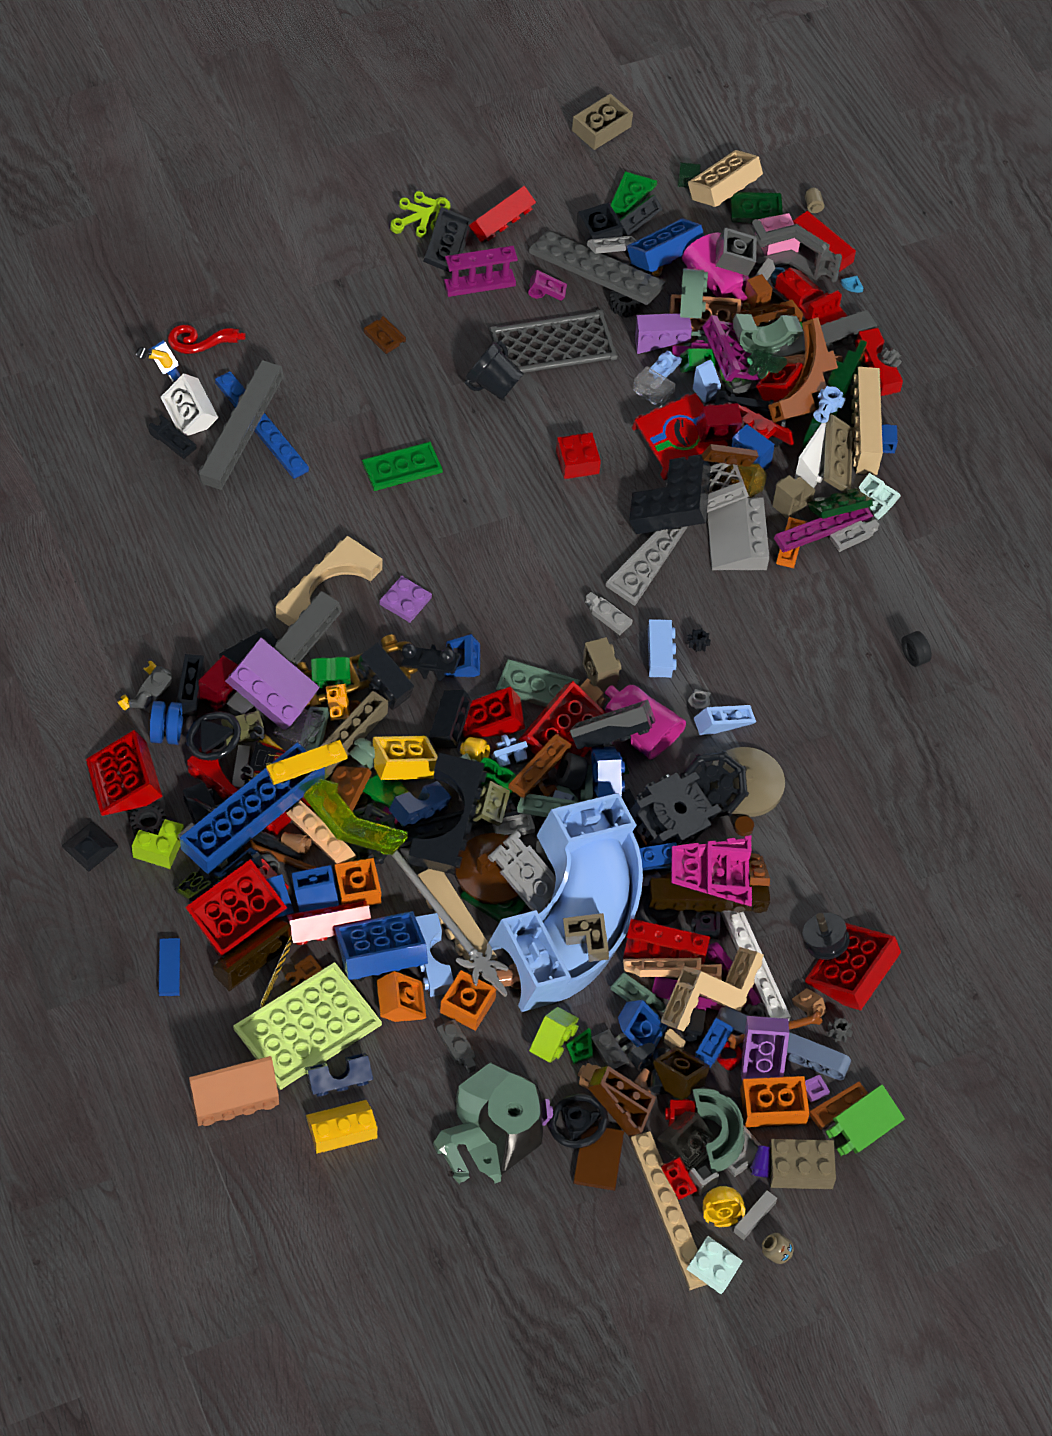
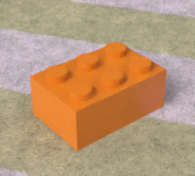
M804 1076L743 1079L740 1092L745 1127L807 1124L809 1107Z

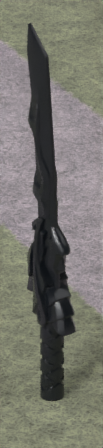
M187 798L210 813L215 809L198 799ZM261 831L253 837L257 842H261L270 848H276L294 859L300 860L302 854L282 844L281 839L272 834Z

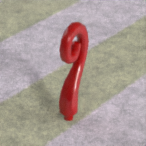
M179 325L170 331L168 343L177 352L194 354L205 351L220 343H238L239 340H245L246 333H240L239 329L227 328L214 333L199 343L192 344L198 338L197 330L190 325ZM189 333L190 336L183 338L185 344L177 340L180 334Z

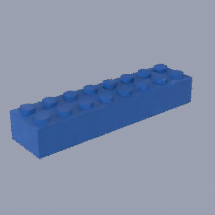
M297 742L273 763L307 752V750ZM325 767L273 785L265 768L180 837L181 850L209 874L325 779Z

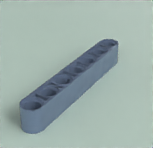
M721 1007L716 1018L734 1027L732 1034H745L748 1015L727 1007ZM789 1032L786 1060L837 1080L845 1078L851 1063L850 1057Z

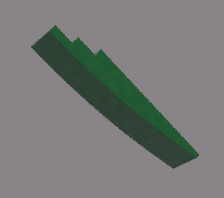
M860 340L856 352L848 350L844 363L836 361L838 368L832 371L826 385L838 388L840 392H843L842 397L845 399L850 392L851 385H853V375L857 374L858 367L862 366L867 341ZM838 408L836 412H833V413H830V414H832V415H834V416L836 417V415H837V413L839 412L840 408ZM814 417L805 436L802 452L821 425Z

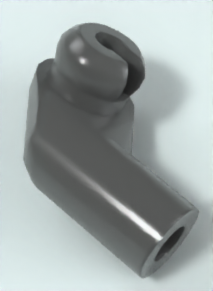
M260 854L261 859L263 858L275 872L279 870L280 863L272 854Z

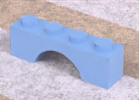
M437 913L417 916L416 920L426 942L428 964L419 966L420 972L425 974V978H423L424 989L429 991L430 997L444 995L454 981L449 965L436 961L430 952L434 944L441 940L442 929Z

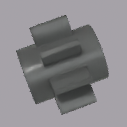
M894 347L890 349L885 348L880 353L883 356L881 361L887 366L898 367L902 362L900 359L902 354Z
M835 1017L834 1023L829 1022L828 1029L830 1031L828 1037L832 1036L835 1042L843 1041L846 1043L847 1037L852 1036L853 1031L850 1029L853 1024L848 1023L845 1017L843 1019Z

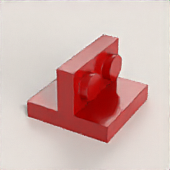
M838 290L833 293L827 292L799 306L807 321L819 318L820 325L848 316L840 307L842 294Z

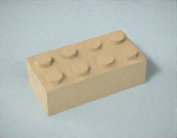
M738 150L733 151L688 182L692 200L713 207L719 206L727 198L732 197L733 194L744 189L749 183L756 181L758 177L763 175L759 156Z

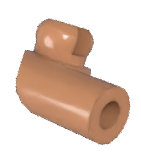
M644 1068L634 1081L635 1084L649 1093L651 1091L648 1089L646 1082L650 1078L651 1072Z

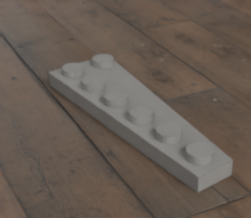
M688 526L656 531L606 582V587L635 606Z

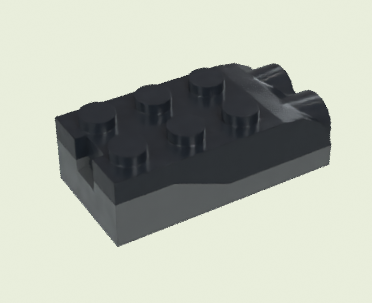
M647 699L578 722L571 728L570 732L577 749L598 745L606 747L613 744V741L616 739L624 741L631 738V735L638 733V735L648 733L656 720Z

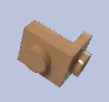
M808 988L792 998L793 1004L805 1011L807 1016H811L816 1010L821 1013L820 1017L827 1012L823 997Z

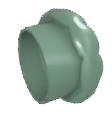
M358 738L354 741L355 747L350 751L349 755L364 767L371 769L374 766L375 758L373 743L365 738Z

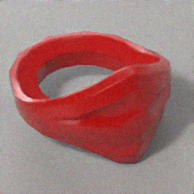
M726 1042L723 1049L731 1048L730 1042ZM739 1046L733 1049L737 1054L735 1058L724 1059L721 1057V1054L717 1058V1062L728 1071H732L742 1059V1051Z

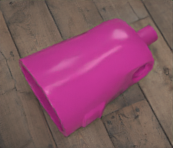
M711 233L691 243L682 255V261L687 266V269H702L708 272L707 287L716 297L741 299V303H743L747 299L744 292L747 279H750L749 276L716 267V245L721 233Z
M611 685L605 691V694L611 699L606 706V713L648 699L656 721L652 724V728L649 729L648 733L642 735L635 733L631 735L630 743L631 746H634L635 749L643 753L650 760L667 749L682 734L686 727L684 719L648 696L635 685H628L621 691H618Z

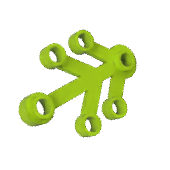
M421 191L415 193L414 201L416 203L428 204L431 207L425 208L410 203L408 198H401L399 202L401 209H408L417 213L403 219H393L390 229L393 233L399 234L404 230V226L421 219L420 226L416 229V235L423 238L427 232L426 226L429 216L436 212L435 219L430 225L433 230V224L436 222L440 208L443 207L450 210V202L442 197L436 200L426 197Z

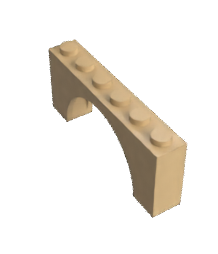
M347 536L343 541H339L336 548L332 552H328L324 560L320 564H316L312 572L304 576L295 588L293 587L283 600L281 599L276 604V618L288 626L294 624L301 612L306 610L311 604L310 598L315 588L333 576L356 575L372 581L382 570V558Z

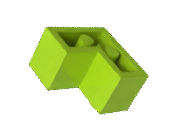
M165 819L158 835L139 830L132 844L133 858L170 869L181 846L178 835L184 830V825Z
M559 1007L555 1008L544 1017L529 1051L549 1063L556 1058L559 1059L564 1051L562 1047L564 1041H568L570 1036L573 1037L579 1026L576 1024L579 1018Z

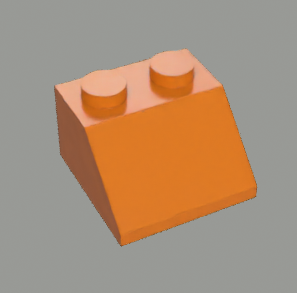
M396 971L377 980L381 1017L394 1022L423 1020L426 1018L422 981Z

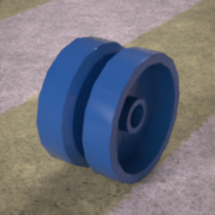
M153 701L150 719V742L162 743L166 732L167 743L179 745L183 726L182 703L171 702L167 711L165 702Z

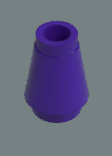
M758 1146L750 1168L752 1170L751 1175L767 1178L768 1173H771L770 1147Z

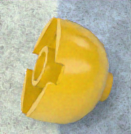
M719 1186L713 1188L705 1195L702 1211L707 1223L710 1221L716 1227H728L736 1224L741 1215L742 1218L744 1217L745 1205L737 1190L728 1186Z

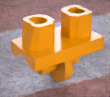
M346 685L326 686L331 721L348 718L350 710Z

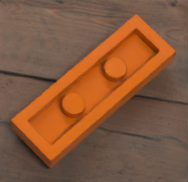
M789 517L785 531L805 524L807 521ZM800 547L784 553L780 549L776 564L794 568Z

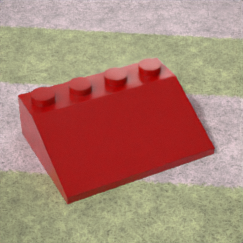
M572 681L562 687L519 740L521 742L526 741L527 748L537 755L551 738L557 734L571 744V749L568 752L584 757L591 747L577 749L570 730L576 723L605 714L606 712ZM561 758L560 761L554 766V768H556L557 770H558V767H559V764H560L562 758Z
M135 730L86 759L102 816L145 807L162 797L147 742Z
M251 859L185 907L220 958L287 909L286 905Z
M845 923L850 938L847 950L833 959H819L805 979V983L844 1006L862 1010L900 955L901 950L895 936Z

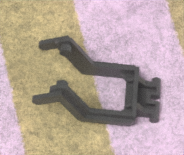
M753 220L752 226L756 232L755 237H757L758 246L766 247V245L795 238L816 252L814 263L792 249L764 257H758L756 254V263L752 268L755 272H758L765 260L769 258L773 260L775 267L791 264L815 280L821 275H827L832 282L837 281L842 255L831 252L829 244L797 224L766 232L760 220Z

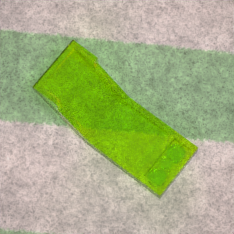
M320 778L304 793V798L338 840L377 850L385 855H393L407 840L408 832L357 818L337 793L338 783Z

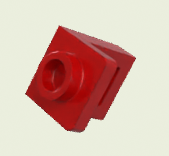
M686 1098L683 1100H670L669 1107H665V1120H669V1127H673L675 1116L693 1117L695 1101H690Z

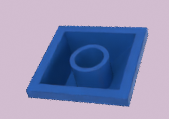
M643 1000L626 1002L618 1016L622 1032L636 1047L653 1043L656 1048L667 1028V1025L660 1022L661 1018Z

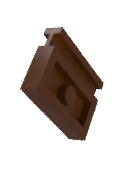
M384 316L379 321L376 320L364 328V334L385 354L400 346V343L406 342V337Z

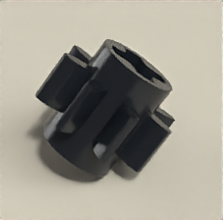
M702 628L693 629L692 635L689 634L687 638L689 648H692L695 652L706 651V646H710L711 643L709 639L710 633H706Z

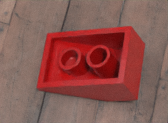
M510 686L472 700L463 728L464 738L509 735L525 729L519 695Z

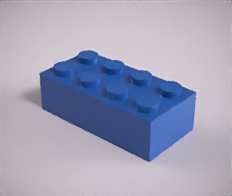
M682 218L627 245L631 264L649 272H654L658 270V267L672 263V260L682 257L684 251L691 243L704 236L702 225Z

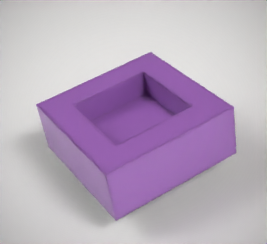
M820 1075L805 1081L807 1097L811 1103L829 1095L830 1091Z

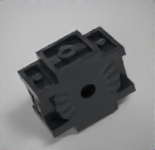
M696 772L690 775L685 773L682 776H679L678 773L671 776L669 774L664 775L659 779V782L655 783L653 781L644 787L645 790L637 795L633 805L627 808L636 823L635 829L647 847L677 843V846L691 844L712 825L710 822L722 811L718 804L711 806L696 783L700 779Z

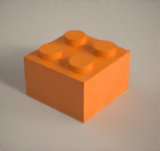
M374 858L334 864L335 880L341 905L366 900L369 906L381 904V888Z
M460 970L441 1000L440 1013L476 1031L495 1001L496 988L478 979L477 986H475L472 975Z

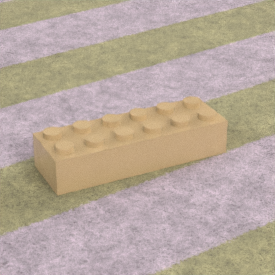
M858 367L857 374L853 375V385H851L850 395L853 396L851 410H854L851 416V424H854L852 428H854L853 438H855V441H853L855 456H853L852 465L856 467V474L868 475L871 473L872 475H877L883 454L880 368Z

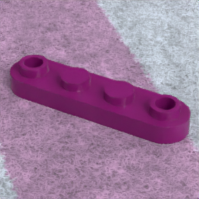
M714 942L708 946L706 954L710 961H714L715 964H722V976L727 977L733 962L717 942ZM751 988L746 997L745 1007L748 1004L754 1006L760 1003L757 994Z

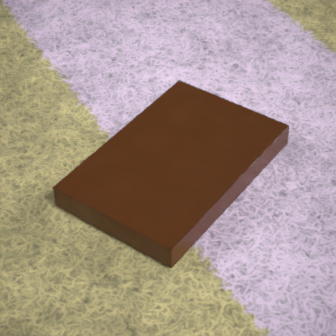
M592 1125L581 1136V1139L590 1137L592 1134H594L595 1131L598 1129V1126ZM606 1128L604 1134L595 1143L579 1148L574 1184L615 1191L624 1131Z

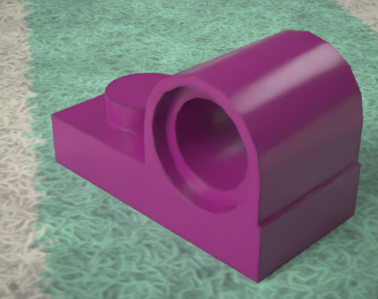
M536 270L530 279L528 294L536 299L548 294L562 301L565 298L567 284Z

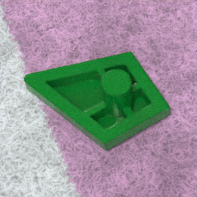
M590 1028L566 1044V1049L573 1064L593 1057Z

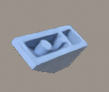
M750 705L706 707L694 717L699 735L716 734L756 723Z

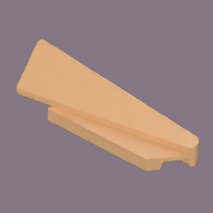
M701 958L623 959L624 972L636 974L640 977L678 979L683 967L686 966L722 980V964L701 965Z

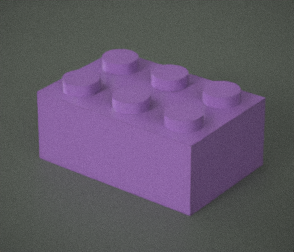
M747 1016L741 1059L742 1081L743 1079L784 1077L789 1040L788 1019Z

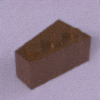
M609 1066L596 1069L588 1089L606 1108L628 1137L641 1134L656 1097Z

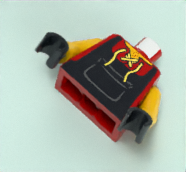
M260 725L253 728L255 731L250 733L252 739H259V741H256L250 766L246 765L241 769L244 772L240 775L242 780L249 779L250 781L263 771L267 765L273 763L286 752L264 734V729Z

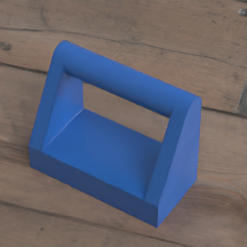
M472 634L447 641L446 646L450 644L452 649L465 648V665L458 666L454 674L446 673V676H479L480 643Z

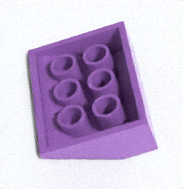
M262 638L257 641L225 680V682L284 731L291 726L320 688Z

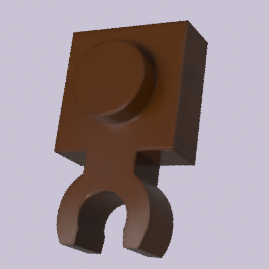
M310 954L294 966L296 972L287 973L285 979L287 982L290 979H296L291 983L293 989L302 980L305 981L320 972L322 968Z

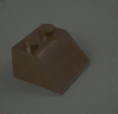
M677 1046L653 1062L665 1091L680 1100L691 1095L693 1089H700L704 1086L710 1065Z

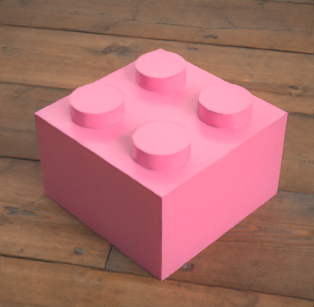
M789 213L759 219L766 232L794 225ZM793 238L761 248L765 256L791 249L798 252L800 242Z

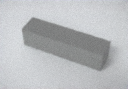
M238 745L232 785L237 789L242 788L246 784V780H242L240 775L244 773L241 769L249 765L250 746Z
M767 1190L735 1226L733 1232L744 1240L776 1204L777 1197Z

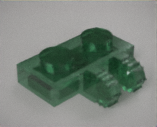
M756 349L747 358V364L750 365L748 373L751 376L758 373V378L763 379L767 376L768 371L773 373L781 371L787 365V358Z

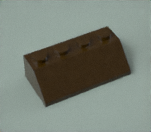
M277 919L272 923H267L257 934L249 936L241 946L234 947L230 954L218 959L213 966L214 976L230 992L282 953L290 936L292 945L291 925Z

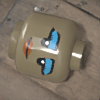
M773 1233L763 1240L762 1252L765 1257L774 1263H786L793 1255L794 1245L792 1241L782 1234Z

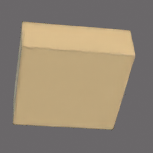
M669 1029L664 1037V1043L671 1049L677 1046L684 1050L685 1040L672 1029Z

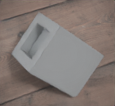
M706 1166L697 1171L695 1168H692L689 1172L698 1188L697 1192L699 1195L717 1185L719 1174L717 1172L712 1174Z

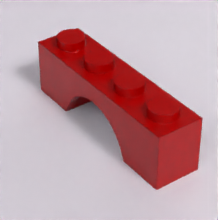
M879 328L858 332V337L855 340L856 348L860 340L867 341L863 363H866V366L870 368H880L881 396L900 392L903 380L897 367L887 366L877 357L882 352L884 339Z

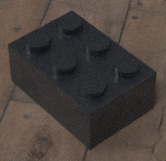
M378 642L360 655L356 666L357 673L361 678H365L369 682V687L372 691L377 692L388 700V707L392 711L410 698L414 685Z

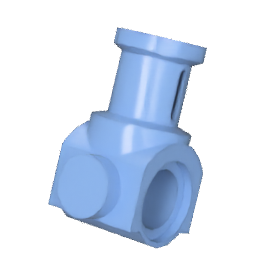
M826 386L825 390L821 389L818 395V399H820L819 409L813 414L818 422H828L830 413L836 412L838 408L843 407L845 398L842 397L843 392H840L836 387Z

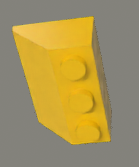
M427 736L373 737L375 750L374 768L381 780L434 779V768L438 756Z
M367 1100L306 1115L316 1154L377 1138L376 1121Z

